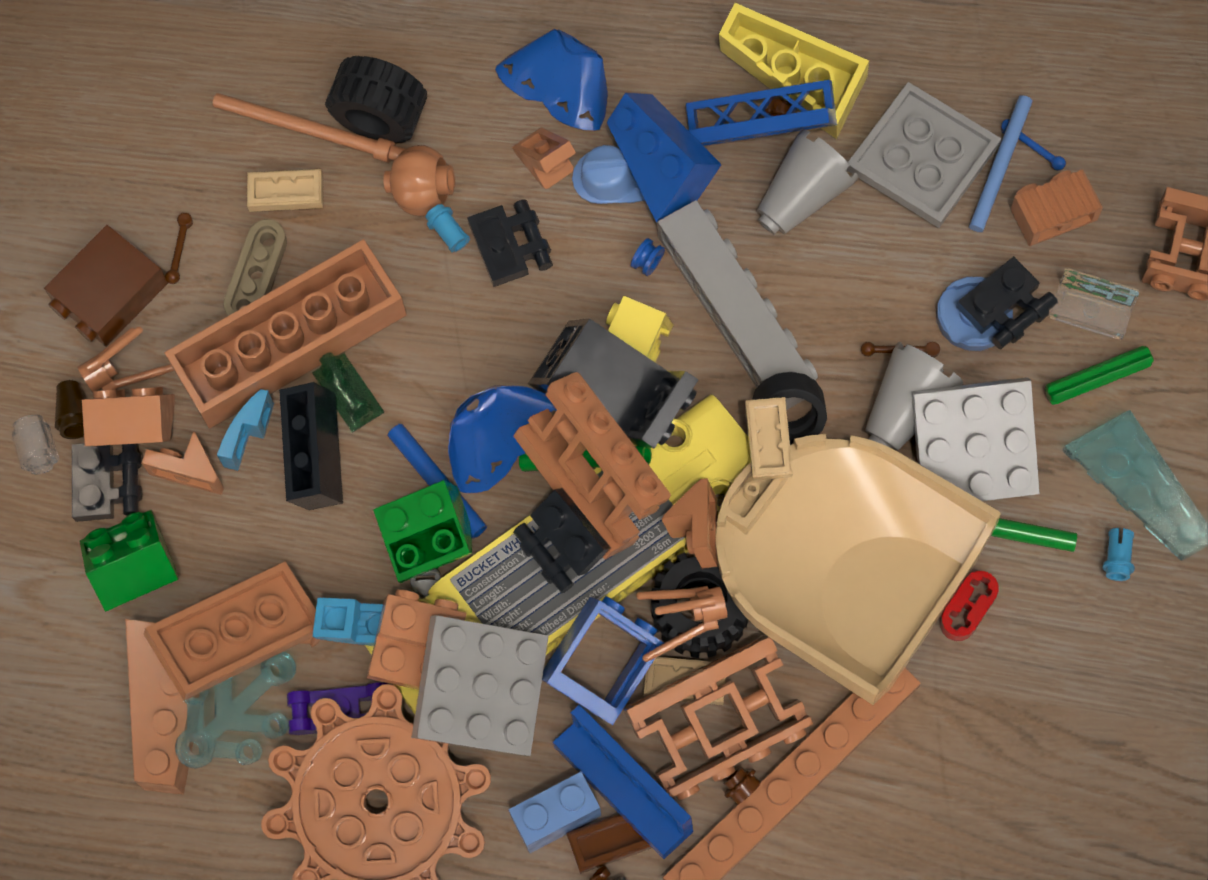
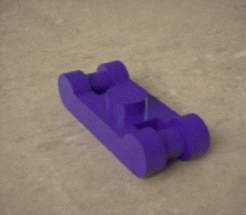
M380 682L358 687L319 691H292L287 693V706L292 708V720L288 721L289 734L307 735L318 733L312 719L308 718L307 707H312L316 701L323 698H330L336 701L342 712L348 717L360 718L365 716L367 713L361 714L360 702L371 701L372 703L374 691L381 685L389 683Z

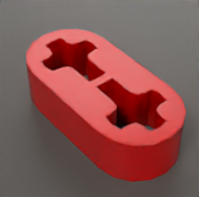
M986 571L970 573L945 608L940 619V628L948 639L953 641L968 639L994 603L999 592V585L991 573ZM981 582L987 585L985 592L990 596L982 594L975 604L969 601L974 591L970 584L978 586ZM965 608L969 611L965 619V624L968 628L961 626L958 630L951 627L953 620L949 616L957 617Z

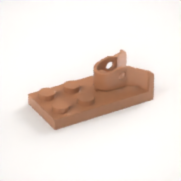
M286 561L146 627L144 631L145 638L184 701L298 644H310L311 647H314L320 642V639L312 637L316 609Z

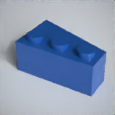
M625 93L607 121L656 223L693 201H698L722 165L652 94Z

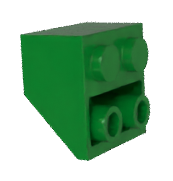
M445 480L373 509L398 583H403L472 554L470 521L457 486Z
M152 510L144 513H132L126 516L121 523L107 529H95L87 534L84 539L80 540L85 573L105 612L179 580L173 559Z

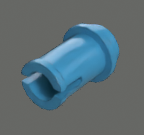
M438 204L426 214L427 226L429 229H435L452 253L454 251L457 252L466 246L470 241V237L452 217V209L445 207L443 204Z
M1113 528L1108 532L1107 561L1103 563L1102 568L1106 572L1108 579L1126 581L1130 579V574L1135 571V566L1131 563L1134 532L1123 528L1122 543L1119 544V528Z

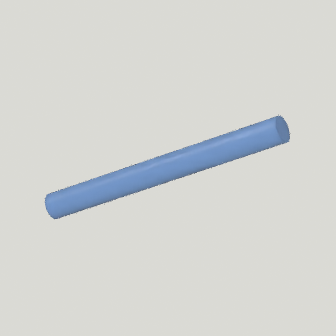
M1024 95L1018 97L970 222L969 228L973 231L983 232L1032 105L1033 100L1030 97Z

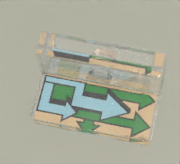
M1065 268L1055 295L1058 303L1051 308L1049 318L1122 341L1140 290Z

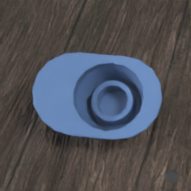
M610 145L596 147L580 158L574 167L572 176L574 188L581 198L590 203H634L645 200L620 148Z

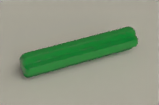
M1147 346L1138 347L1048 383L1044 389L1045 395L1050 404H1059L1150 367L1154 362L1153 356Z

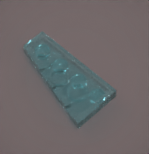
M1130 410L1064 446L1062 451L1070 459L1078 461L1098 485L1101 483L1117 498L1116 501L1125 510L1132 511L1144 523V527L1180 561L1208 546V523Z

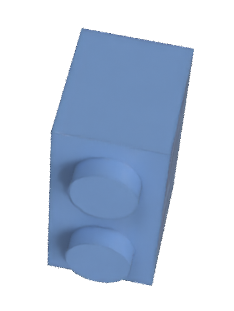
M582 772L508 809L529 854L565 836L566 833L574 831L601 817L600 806Z

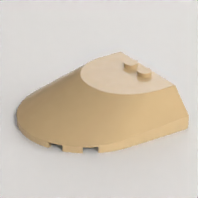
M826 434L796 438L794 443L790 445L792 477L753 480L750 463L735 478L721 504L716 528V557L721 578L735 605L756 628L874 705L891 689L965 578L973 569L997 526L1001 513L903 454L878 442L857 436H850V440L826 439Z

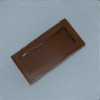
M620 814L566 833L580 874L652 848Z

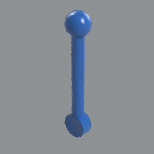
M1010 119L1002 122L1001 131L1003 134H1005ZM1020 133L1019 140L1050 161L1054 170L1064 169L1066 161L1063 157H1055L1024 133Z

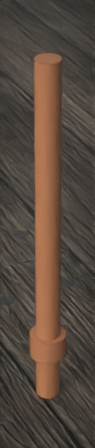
M216 93L213 99V107L367 152L373 154L374 159L387 163L391 160L394 161L402 151L406 150L405 148L395 146L394 141L383 138L374 140Z

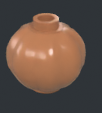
M426 145L412 146L397 156L391 171H385L383 179L384 189L386 193H392L395 202L406 213L413 216H426L429 210L436 205H444L448 195L453 194L455 188L454 170L451 165L446 164L443 156L433 148Z

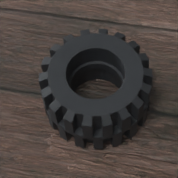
M352 56L351 58H345L341 62L327 96L325 107L328 108L327 111L336 121L358 135L374 140L383 138L395 143H403L406 140H410L413 136L427 100V91L419 80L395 64L373 57Z
M684 552L677 555L676 563L673 564L669 560L664 565V572L657 574L652 591L691 589L708 586L710 589L715 587L721 588L726 604L727 618L717 620L718 629L705 631L675 648V651L682 655L684 650L691 652V657L699 658L700 653H707L708 658L716 656L717 650L722 649L726 652L732 647L734 640L737 642L740 640L749 620L743 615L729 595L721 578L719 567L702 569L695 554H693V557L687 558ZM651 599L654 627L658 630L657 633L661 632L664 642L702 623L686 618L681 612L662 615L655 614V608L677 603L678 599Z

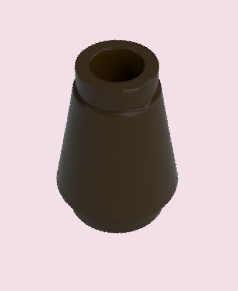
M62 381L56 386L55 428L63 438L79 439L84 437L82 412L84 396L77 381Z

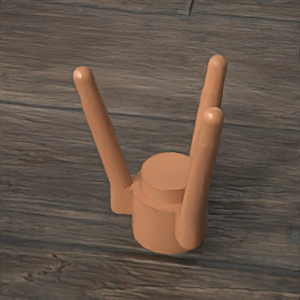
M141 327L130 328L101 353L77 367L92 392L98 391L101 388L103 390H116L120 387L174 371V369L169 364L113 380L112 377L117 375L118 372L110 358L143 332Z
M703 586L695 589L638 592L636 597L639 600L689 598V601L655 608V614L662 615L691 610L694 621L702 620L701 624L644 654L642 659L648 662L705 631L718 629L717 620L727 618V609L721 588L708 589V586Z

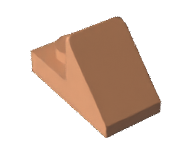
M542 127L512 147L518 158L545 189H549L574 170L569 158L576 152L570 141Z
M195 432L191 436L183 459L181 454L170 449L161 448L159 452L146 449L142 465L149 475L222 495L224 487Z
M708 478L700 479L663 515L662 522L670 537H686L689 553L695 554L701 568L704 569L718 567L716 557L717 497Z

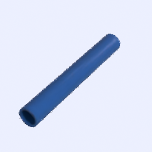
M398 424L389 431L387 435L428 486L443 480L451 483L403 424ZM461 495L470 521L471 538L474 539L487 529V525Z

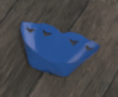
M553 29L510 54L496 66L495 70L499 78L508 88L527 100L542 101L550 114L558 121L582 130H600L606 115L608 98L603 58L597 51L581 43L575 37L559 29ZM505 64H513L512 74H509V69L504 67ZM531 78L535 88L532 89L528 84L524 85L521 82ZM567 101L568 112L557 103ZM589 111L594 120L591 121L588 117L580 118L579 115Z
M494 385L470 396L457 408L456 414L450 423L448 453L453 478L460 492L479 493L488 491L508 474L518 456L525 454V451L514 438L518 428L528 424L529 418L546 409H549L550 412L557 411L546 396V393L524 386ZM476 399H479L478 406L474 410L467 411V407ZM502 461V463L499 466L495 467V471L491 473V463ZM469 475L480 480V482L471 481L469 484L465 483Z

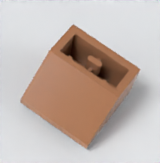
M163 387L132 389V396L125 397V389L93 391L94 399L82 400L85 446L170 441L175 395H163Z

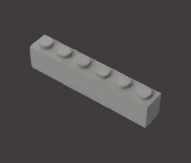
M697 200L658 221V238L756 387L765 379L785 372L802 373L814 380L818 379V374L813 364L808 359L802 360L796 350L798 345L793 334L787 328L783 330L777 322V312L768 298L762 299L757 292V282L748 268L742 269L736 258L738 256L733 244L727 238L723 240L717 232V222L708 209L703 211ZM796 397L785 398L786 410L805 399Z

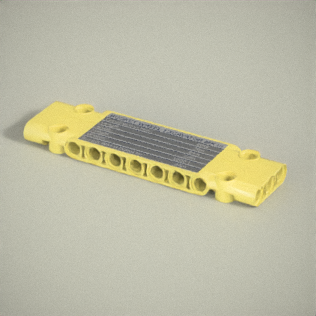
M711 394L677 419H673L671 423L675 425L671 436L681 437L684 443L678 447H670L666 443L663 445L658 443L655 448H650L652 459L649 464L670 492L671 497L665 503L659 505L660 508L657 512L641 520L632 511L629 518L640 531L638 540L632 546L607 559L602 557L584 575L578 576L570 568L566 574L574 585L565 593H561L554 583L548 584L541 575L542 568L532 556L527 557L520 548L521 542L513 533L514 530L523 523H526L533 533L539 529V526L531 516H528L438 580L428 591L429 595L419 599V602L434 605L436 599L453 601L459 605L458 611L466 612L465 621L548 635L547 655L559 646L590 597L602 601L607 596L619 603L654 578L658 573H661L664 570V565L669 560L674 563L677 561V555L689 552L686 537H670L662 522L663 515L700 479L708 478L715 495H726L735 478L751 463L749 437L721 402ZM601 468L594 469L600 478L604 472ZM717 506V519L721 508L720 506ZM549 540L544 545L552 557L557 560L561 554ZM365 645L372 655L374 646ZM393 684V686L400 690L402 698L415 714L419 690Z

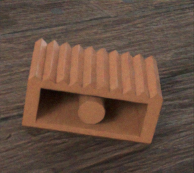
M1081 169L1073 173L1070 170L1060 172L1050 180V183H1045L1044 185L1037 186L1036 183L1024 186L1016 193L1011 206V212L1021 232L1024 234V239L1027 240L1028 246L1038 244L1097 221L1103 209L1084 170Z

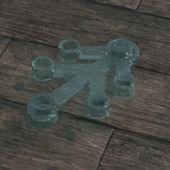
M282 652L263 661L260 667L261 674L233 701L232 677L215 685L214 719L205 727L204 700L208 697L209 689L201 692L199 698L191 697L184 702L187 704V730L178 736L175 743V752L179 761L185 766L194 769L206 766L213 758L236 759L242 765H250L258 761L262 755V747L258 741L246 739L240 743L216 741V739L226 730L261 732L269 739H276L287 732L289 727L288 720L281 713H273L269 716L243 713L272 685H283L294 677L296 673L294 659L288 653ZM271 665H275L279 669V677L273 675L270 669ZM271 720L278 722L279 732L271 729ZM190 742L198 745V755L191 753L189 749ZM244 746H249L252 749V759L244 755Z

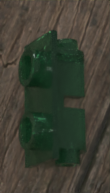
M329 352L320 358L319 361L322 365L312 374L322 387L336 393L337 411L352 433L384 413L345 353L340 356H334L332 352Z

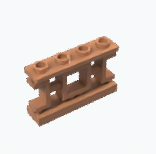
M1167 187L1159 203L1155 226L1173 230L1169 251L1166 254L1151 250L1147 258L1142 282L1150 284L1151 287L1159 291L1175 290L1187 293L1193 299L1206 301L1208 300V197ZM1185 223L1206 228L1202 242L1182 237ZM1179 252L1199 257L1195 272L1175 267Z
M574 372L552 382L547 388L546 396L557 409L555 414L552 415L549 409H546L531 416L528 424L518 428L514 438L553 490L563 488L608 543L611 549L603 556L604 559H607L632 546L638 540L640 531L629 518L632 511L641 520L657 512L660 508L659 505L665 503L671 497V494L580 373ZM586 449L604 472L600 478L582 455Z
M762 636L624 707L623 712L628 722L632 725L637 738L642 739L655 731L657 732L673 765L655 775L662 788L671 797L677 796L678 800L685 799L700 790L699 783L711 777L714 782L722 780L736 771L734 765L747 758L750 763L756 762L771 753L770 746L782 740L785 744H790L807 734L805 728L812 725L813 722L810 716H807L802 701L797 700L782 708L766 676L767 673L783 666L781 659L776 654L778 650L770 637ZM764 659L765 663L751 670L760 690L741 698L734 682L728 681L719 687L717 686L716 682ZM728 694L744 728L711 745L694 711ZM693 695L694 700L680 706L689 724L688 727L670 736L661 718H657L647 724L644 720ZM768 704L775 719L780 722L790 716L793 717V720L745 743L744 740L759 733L749 714L756 709ZM697 741L704 756L708 759L722 753L723 756L674 781L673 777L687 770L678 752L679 749Z

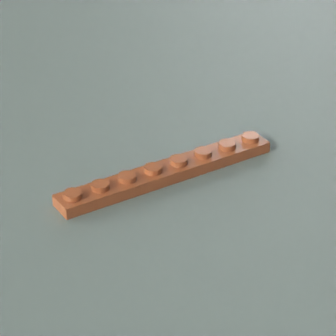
M904 668L891 689L874 705L857 694L852 693L761 782L760 786L746 800L738 804L663 877V880H722L918 689L921 683Z

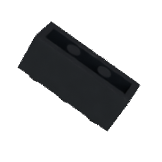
M315 382L280 389L286 501L309 511L343 504L336 393Z

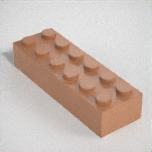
M363 239L164 353L210 429L238 413L260 389L267 390L269 394L275 392L407 316L402 297Z

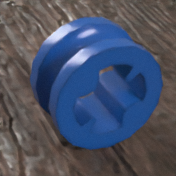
M650 238L645 239L635 252L631 261V267L634 269L641 267L643 269L642 274L646 276L651 275L659 265L665 248L661 245L655 247L653 240Z

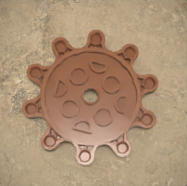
M385 684L378 687L373 693L369 712L360 718L346 716L336 701L330 698H323L316 701L311 708V718L318 732L314 745L306 750H296L285 745L278 746L269 755L268 763L270 769L289 782L292 795L286 805L281 808L272 809L263 816L261 828L268 838H294L302 844L304 859L295 870L292 880H439L435 870L438 860L443 855L454 853L465 858H473L478 856L484 849L485 840L483 834L478 829L464 822L461 816V807L468 797L481 794L489 788L491 783L489 770L480 764L460 766L454 763L449 757V744L411 738L413 723L407 721L403 716L401 708L402 694L393 685ZM376 789L384 791L388 797L386 810L379 814L371 812L366 805L367 795Z

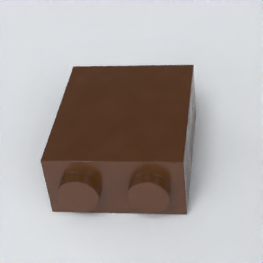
M106 225L44 289L52 300L48 304L49 307L64 320L70 316L78 323L75 328L83 337L90 342L96 338L107 347L168 282L160 267L110 226Z

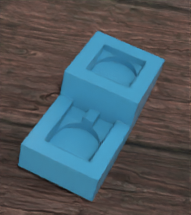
M260 389L252 396L230 424L217 453V457L224 468L239 470L249 436L264 439L274 402L267 390Z
M317 598L312 637L327 641L374 646L383 604L360 603L356 599Z

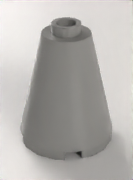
M802 129L796 136L757 209L761 215L758 219L759 223L774 235L777 231L786 234L858 180L856 172L852 175L846 172L850 164L820 137L814 142L806 138L810 133L808 130Z
M898 342L893 349L865 428V432L870 435L869 440L898 451L915 434L911 391L963 385V380L955 372L952 373L950 378L943 374L944 370L942 368L944 364L907 344L904 348L903 344Z

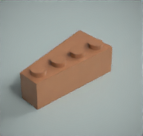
M125 619L134 781L144 790L184 795L203 692L184 701L144 636L145 628L155 622Z

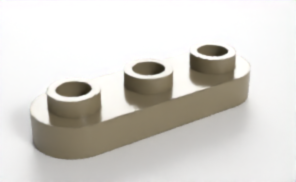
M264 219L256 222L250 228L224 298L223 306L227 316L238 311L241 306L248 305L271 291L287 245L286 234L278 222ZM266 239L275 240L270 246L262 245ZM260 271L263 273L259 279L251 278L254 272Z

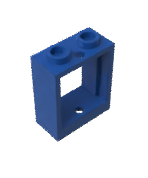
M605 596L600 601L590 597L545 666L542 681L597 717L613 725L655 660L654 658L645 662L642 659L643 655L664 644V642L654 636L658 630L638 617L633 623L622 614L625 608L611 598ZM598 614L641 642L605 700L561 672Z

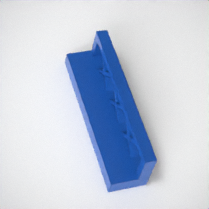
M832 80L686 103L688 131L703 146L837 125ZM823 90L825 108L808 111L800 105L809 92ZM801 93L796 100L789 96ZM782 96L792 104L785 115L771 116L765 111L774 97ZM764 99L760 106L753 102ZM746 102L756 110L751 119L747 121L736 122L729 117L738 103ZM728 105L724 112L718 108L719 106ZM711 108L720 115L714 126L699 128L697 110Z
M578 705L570 712L573 724L553 741L554 748L578 772H582L586 781L665 859L693 833L691 816Z

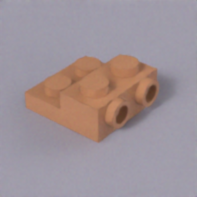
M396 590L395 596L388 594L383 602L367 678L419 690L430 617L437 615L465 620L466 612L458 611L459 605L449 600L436 599L434 605L419 602L420 596L407 590Z

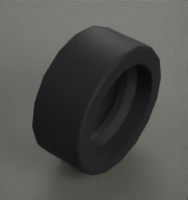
M778 373L765 379L755 389L752 400L796 397L811 403L812 409L804 417L788 422L790 445L794 443L796 438L819 435L823 431L827 421V411L823 390L816 380L802 373Z

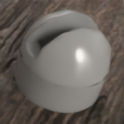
M438 569L420 575L435 576V580H416L417 577L410 579L413 591L420 597L425 598L428 596L430 588L442 578Z

